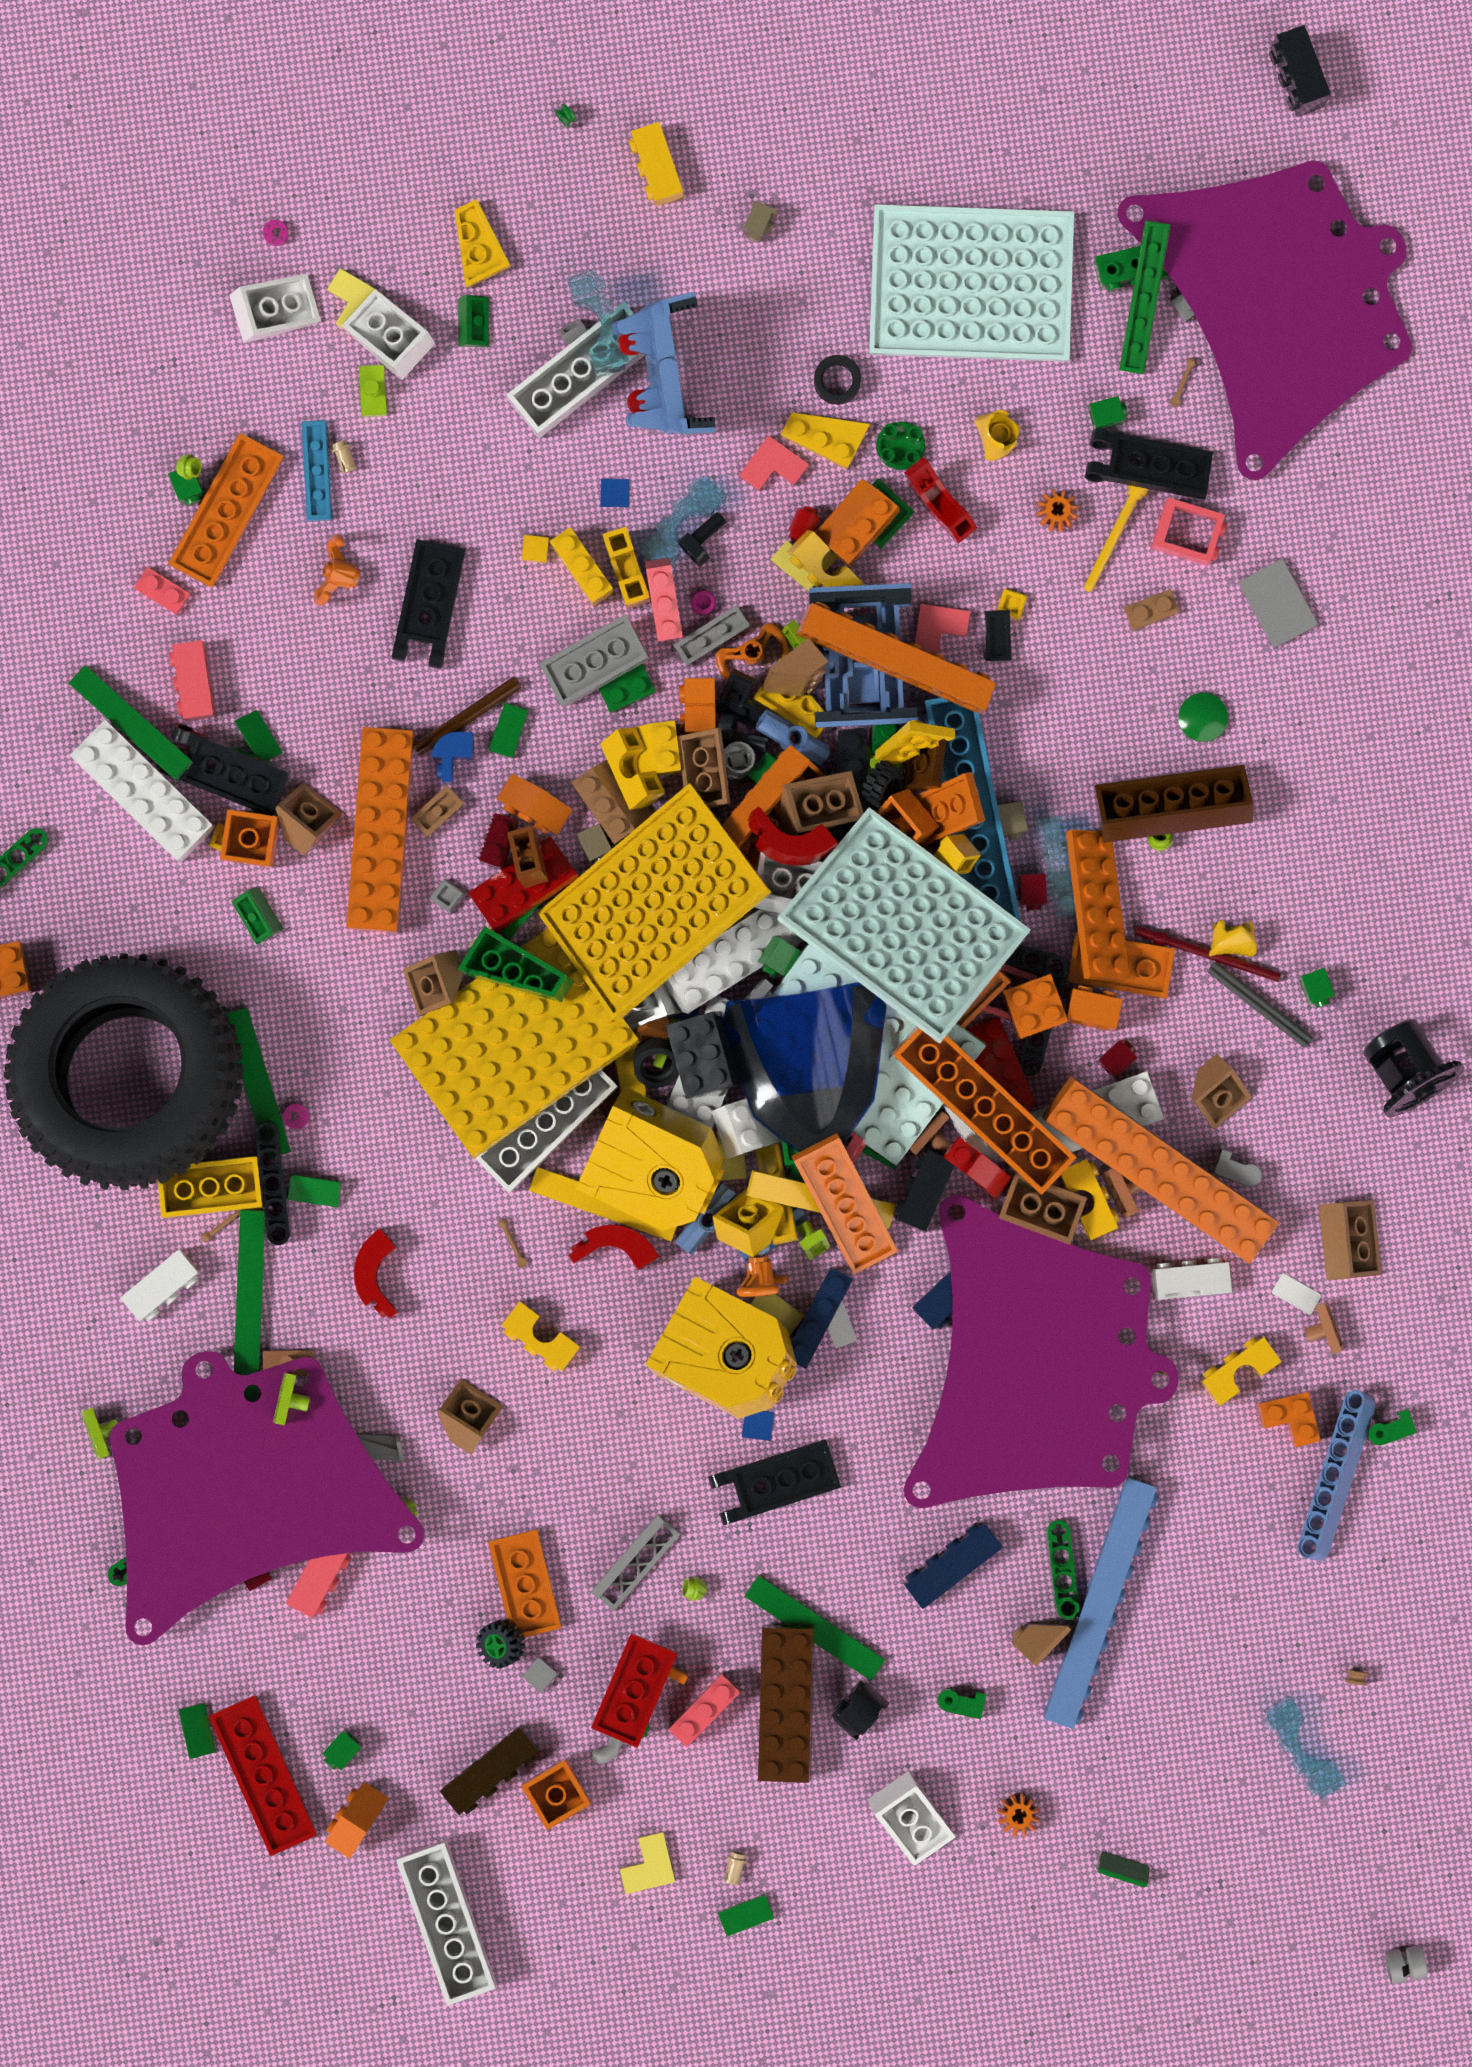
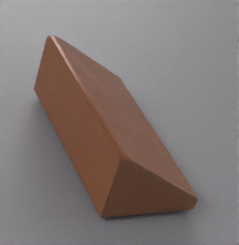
M662 1017L646 1022L633 1030L640 1043L650 1038L667 1039L669 1036L666 1025L670 1023L667 1017Z

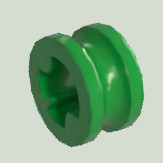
M565 103L561 104L560 110H554L555 115L566 128L570 127L571 122L578 121Z

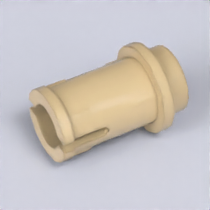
M346 440L333 444L332 453L336 454L342 474L356 470L357 466L349 449L351 445L347 444Z
M731 1851V1854L727 1856L729 1861L723 1881L739 1885L743 1865L747 1863L745 1853Z

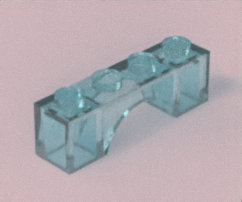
M596 269L567 277L575 307H582L592 311L599 318L602 325L598 341L589 349L596 377L599 378L625 370L624 362L629 361L627 355L619 350L617 338L620 336L614 335L611 331L613 323L610 314H613L614 310L610 298L605 300L602 291L607 289L603 275L598 276Z
M704 475L700 480L695 478L687 489L690 491L684 499L680 497L671 509L674 512L669 518L664 516L657 524L656 529L658 531L652 538L648 536L640 545L642 549L640 556L646 561L670 557L672 566L680 556L674 537L681 522L694 515L711 517L727 499V493Z
M1061 815L1036 820L1034 825L1039 848L1046 867L1055 920L1059 921L1076 917L1068 846Z
M1290 1695L1285 1696L1263 1711L1266 1715L1263 1719L1270 1732L1274 1730L1280 1737L1277 1743L1285 1754L1289 1752L1294 1760L1290 1763L1298 1775L1304 1774L1308 1781L1304 1785L1312 1797L1317 1795L1322 1800L1347 1784L1332 1760H1314L1302 1752L1298 1743V1732L1305 1717Z

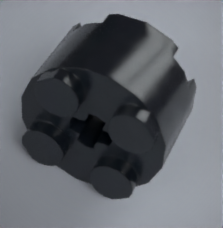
M861 1680L852 1688L848 1696L849 1700L847 1701L843 1698L834 1708L835 1711L831 1715L834 1717L833 1720L855 1740L879 1718L880 1710L882 1708L885 1710L889 1705V1702L872 1686Z

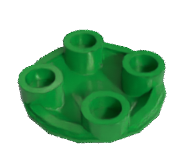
M903 421L886 424L876 441V450L880 460L889 468L896 470L909 469L923 457L926 449L925 438L922 435L921 429L918 426Z
M1200 692L1191 695L1182 703L1179 709L1178 721L1181 730L1187 738L1198 742H1208L1216 739L1224 732L1228 722V713L1225 704L1218 697L1211 693Z

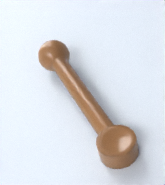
M1192 357L1187 360L1188 366L1175 397H1172L1170 400V404L1173 407L1179 406L1180 395L1192 367L1196 365V360Z
M236 1210L234 1214L209 1233H203L201 1236L202 1241L209 1242L214 1234L240 1216V1210Z
M501 1219L498 1225L504 1230L518 1259L517 1265L523 1268L526 1266L527 1260L521 1256L507 1227L508 1221Z

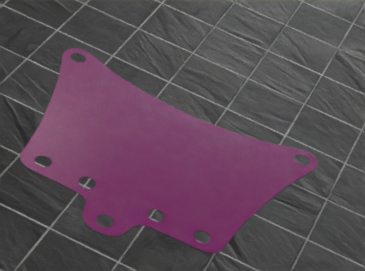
M1311 160L1265 176L1216 187L1175 193L1133 195L1126 197L1118 206L1117 215L1120 223L1140 243H1142L1145 220L1171 224L1163 268L1192 309L1214 354L1233 419L1237 466L1239 472L1249 480L1264 478L1306 434L1362 388L1409 358L1412 351L1411 340L1387 287L1388 277L1403 264L1406 258L1404 239L1399 231L1386 224L1372 227H1364L1358 224L1353 218L1331 172L1322 162ZM1313 175H1319L1324 179V188L1319 192H1313L1308 187V180ZM1138 205L1143 209V217L1140 221L1133 222L1128 219L1126 211L1129 206ZM1337 219L1344 221L1347 227L1346 233L1340 237L1334 236L1330 231V224ZM1385 238H1391L1396 243V250L1391 255H1385L1380 250V242ZM1368 288H1374L1379 293V300L1374 305H1368L1363 300V292ZM1389 333H1395L1400 338V345L1396 350H1389L1384 346V337ZM1257 454L1262 458L1263 465L1260 470L1251 471L1247 468L1246 459L1248 456Z
M951 1195L945 1198L939 1208V1218L950 1259L953 1295L951 1347L947 1376L936 1417L927 1443L904 1485V1496L907 1502L917 1508H928L975 1496L1009 1491L1054 1487L1111 1488L1121 1485L1128 1474L1138 1411L1148 1404L1164 1403L1171 1399L1179 1383L1176 1365L1171 1359L1154 1353L1146 1343L1151 1275L1148 1269L1142 1264L1088 1251L999 1219L997 1213L975 1203L967 1197ZM953 1204H960L965 1209V1216L960 1221H953L948 1216V1209ZM1128 1278H1136L1141 1283V1289L1135 1295H1129L1124 1290L1123 1285ZM1123 1328H1130L1135 1333V1341L1130 1345H1123L1118 1339V1333ZM1163 1371L1168 1374L1169 1383L1165 1388L1159 1389L1153 1385L1152 1376L1155 1372ZM1115 1404L1122 1405L1126 1410V1417L1120 1422H1115L1109 1417V1409ZM1107 1455H1115L1119 1460V1468L1114 1472H1107L1102 1467V1460ZM921 1481L926 1482L930 1486V1494L925 1499H919L913 1494L914 1485Z
M199 1352L191 1356L184 1363L182 1368L183 1389L178 1399L117 1423L111 1430L110 1444L121 1494L126 1544L127 1600L125 1628L127 1636L135 1644L142 1646L151 1644L188 1612L218 1594L269 1571L324 1556L361 1551L408 1553L415 1551L423 1543L425 1536L423 1526L392 1489L367 1453L343 1413L323 1368L314 1358H298L242 1376L233 1372L224 1357L217 1352ZM201 1361H207L213 1367L211 1376L205 1379L200 1378L196 1374V1366ZM296 1369L306 1370L309 1375L308 1382L303 1386L294 1384L292 1393L310 1396L307 1411L289 1408L285 1425L273 1423L284 1372L292 1374ZM249 1385H257L261 1390V1397L256 1402H249L244 1397V1390ZM178 1410L185 1411L189 1416L188 1424L182 1428H178L172 1423V1415ZM129 1428H138L142 1433V1439L136 1445H130L125 1440V1432ZM403 1526H411L415 1531V1539L410 1543H403L398 1538V1531ZM139 1619H147L152 1624V1630L147 1636H140L135 1631L134 1626Z

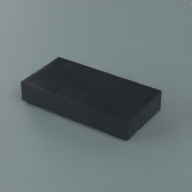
M1010 610L985 611L986 661H1011Z

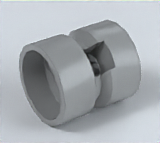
M733 742L725 748L724 757L727 781L741 782L747 778V774L751 771L755 762V753L748 744Z
M1421 1945L1406 1947L1405 1952H1402L1400 1949L1385 1951L1386 1968L1391 1984L1406 1982L1409 1977L1413 1981L1427 1978L1426 1961Z

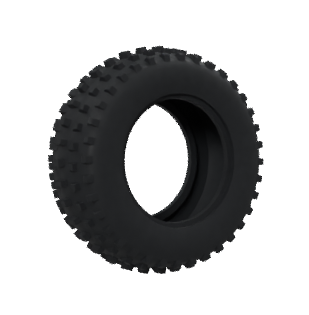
M120 953L119 959L118 956H111L109 959L108 955L100 956V961L98 958L93 959L92 964L86 959L74 966V971H71L69 967L64 969L61 974L57 975L58 980L56 982L52 978L48 980L47 984L42 988L44 992L42 994L36 992L32 996L33 998L29 1002L32 1005L30 1009L23 1008L19 1020L22 1023L20 1026L14 1025L10 1037L15 1041L14 1044H8L6 1059L10 1060V1063L5 1064L6 1072H4V1078L10 1080L9 1083H5L6 1097L8 1100H13L9 1103L11 1110H13L10 1113L12 1118H20L16 1121L19 1128H21L19 1132L23 1138L27 1137L30 1144H33L30 1147L33 1152L38 1153L40 1151V1154L46 1158L44 1162L50 1167L56 1164L57 1167L63 1169L61 1173L63 1176L69 1178L74 1173V1175L81 1177V1184L88 1186L92 1180L93 1182L100 1183V1188L103 1190H108L109 1184L120 1186L122 1191L129 1190V1185L134 1187L139 1184L141 1189L149 1188L148 1182L153 1184L158 1180L160 1184L169 1181V1178L174 1177L175 1172L179 1176L186 1173L187 1169L191 1167V1162H194L196 1165L199 1164L206 1155L204 1151L206 1149L212 1151L218 1145V1139L216 1138L218 1134L225 1135L230 1125L226 1120L228 1117L234 1118L238 1106L233 1102L234 1099H240L243 1087L241 1083H237L238 1080L243 1079L242 1071H244V1065L238 1063V1061L242 1060L241 1043H234L238 1041L235 1033L237 1028L234 1024L228 1025L231 1022L228 1016H226L229 1012L225 1006L220 1007V1004L215 1000L217 997L216 993L213 990L209 992L201 987L203 981L199 977L191 980L189 977L184 976L186 973L184 967L179 966L173 970L168 966L167 960L160 958L158 963H155L154 960L148 959V956L145 954H141L139 959L134 956L128 957L127 953ZM124 1017H141L161 1023L174 1033L181 1053L179 1081L173 1095L164 1107L149 1119L127 1127L100 1126L80 1117L70 1098L68 1073L73 1055L85 1037L104 1023Z

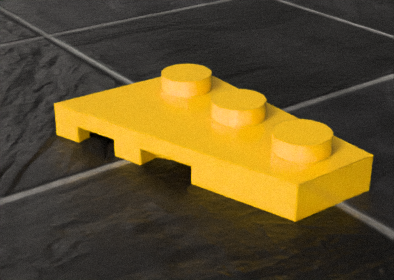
M477 199L455 209L465 287L468 289L511 266Z
M792 412L781 433V437L848 470L870 424Z
M764 683L753 698L754 701L770 708L771 712L792 725L803 727L807 734L816 739L819 737L824 728H815V712H824V710L807 692L801 697L768 693L763 690Z
M919 720L909 721L875 751V760H885L894 764L902 763L919 755L922 748L928 747L932 749L939 746V740L945 739L950 741L954 739L955 729L924 724Z

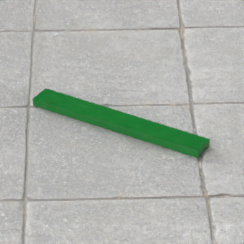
M240 1210L233 1372L242 1376L258 1372L260 1364L265 1242L264 1211ZM257 1385L247 1386L244 1390L245 1399L249 1402L258 1401L259 1387Z

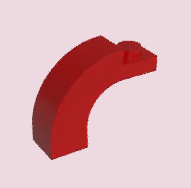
M924 457L904 472L910 482V487L921 503L958 544L978 528L969 512L947 491L929 461Z
M760 807L751 811L748 818L749 828L755 835H759L755 846L765 856L781 864L804 866L816 863L829 856L838 844L823 824H820L807 834L792 836L777 829Z
M960 1137L956 1138L943 1156L975 1182V1185L996 1200L1012 1181V1178Z
M603 1225L586 1231L584 1234L589 1242L585 1244L582 1240L570 1248L572 1253L568 1255L573 1264L601 1247L613 1246L626 1252L638 1271L660 1257L652 1244L644 1236L635 1230L619 1225Z
M379 1228L364 1242L358 1252L354 1265V1283L357 1293L365 1306L375 1301L377 1304L374 1308L382 1318L387 1316L389 1319H392L399 1311L379 1288L377 1273L382 1261L398 1247L382 1228Z

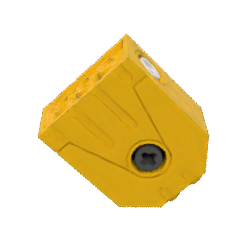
M624 1086L609 1113L575 1189L662 1231L694 1222L699 1213L704 1215L725 1172L721 1168L725 1159L712 1128L646 1096L642 1097V1094Z
M694 1276L645 1366L657 1377L740 1419L771 1409L775 1403H779L783 1397V1388L786 1382L792 1380L796 1373L795 1366L797 1362L788 1330L777 1318Z

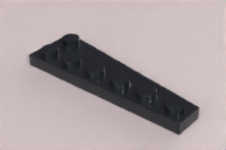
M864 728L838 730L835 774L852 771L863 813L869 807L871 808V804L862 799L863 784L867 782L866 777L868 775ZM852 827L831 831V835L839 844Z

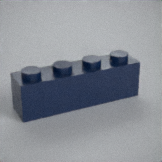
M831 1267L791 1341L797 1365L807 1369L853 1281L852 1278Z
M951 1271L912 1307L932 1330L936 1327L941 1330L951 1320L948 1317L953 1312Z
M978 1522L972 1524L965 1530L967 1535L961 1540L957 1537L945 1545L947 1550L940 1556L938 1553L933 1554L925 1561L927 1566L919 1571L916 1568L905 1576L907 1581L903 1583L922 1609L926 1608L1003 1548L984 1522L980 1525Z

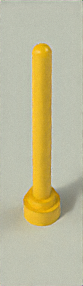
M1128 485L1127 489L1129 491L1127 495L1129 497L1084 585L1085 591L1091 592L1094 589L1137 501H1141L1149 489Z

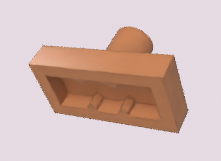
M941 1111L909 1148V1151L916 1155L928 1142L942 1155L952 1143L940 1134L938 1130L950 1117Z
M1113 1168L1101 1173L1122 1218L1124 1219L1138 1213L1139 1210L1131 1195L1143 1189L1130 1180L1124 1181L1122 1175Z
M1328 1301L1316 1305L1315 1308L1321 1323L1305 1328L1308 1341L1313 1342L1326 1337L1332 1354L1343 1351L1345 1348Z
M314 1350L263 1351V1370L298 1358H314ZM301 1368L294 1370L292 1373L296 1376H309L307 1371Z

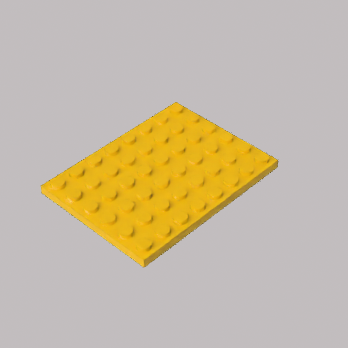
M689 783L537 913L611 1019L617 1023L768 896L771 890L695 787Z
M549 929L543 931L521 948L574 980L561 1003L476 978L457 992L454 1002L428 1012L389 1040L473 1159L640 1043L623 1018L617 1023L611 1019Z

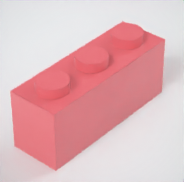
M670 557L645 561L658 641L682 638Z
M199 640L173 644V652H169L171 667L176 668L177 676L173 677L175 692L179 691L181 700L177 701L178 715L183 716L186 722L215 718L216 713L205 643Z
M349 1553L309 1560L286 1604L311 1618H314L316 1613L321 1615L328 1603L324 1600L328 1591L333 1593L340 1579L336 1578L340 1569L345 1570L352 1558L348 1555Z
M722 1672L669 1726V1731L688 1747L740 1693V1689Z

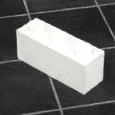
M178 1249L120 1299L138 1321L146 1319L149 1322L160 1313L157 1310L164 1303L168 1306L179 1297L178 1291L183 1287L189 1289L198 1282L199 1279L196 1276L201 1272L183 1250Z

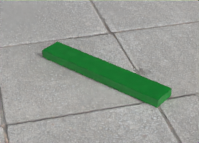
M1145 220L1119 367L1120 371L1145 374L1171 224Z
M86 665L68 683L176 781L193 764V761Z
M247 1007L230 1012L226 1015L231 1021L228 1025L234 1024L236 1026L237 1032L235 1033L238 1041L234 1043H241L242 1060L238 1061V1063L244 1065V1071H242L243 1082L256 1126L258 1127L264 1121L275 1122L280 1131L282 1155L290 1153L291 1148L249 1009ZM264 1126L261 1128L260 1133L263 1138L272 1139L274 1137V1131L271 1127ZM272 1151L265 1152L266 1159L277 1157Z
M759 1575L744 1596L786 1625L815 1626L814 1643L870 1681L873 1680L885 1661L884 1658Z

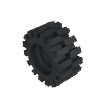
M885 760L876 763L875 768L870 770L871 774L867 775V782L863 784L864 789L862 790V799L879 809L891 795L901 791L902 787L900 785L904 782V779H902L904 777L903 770Z

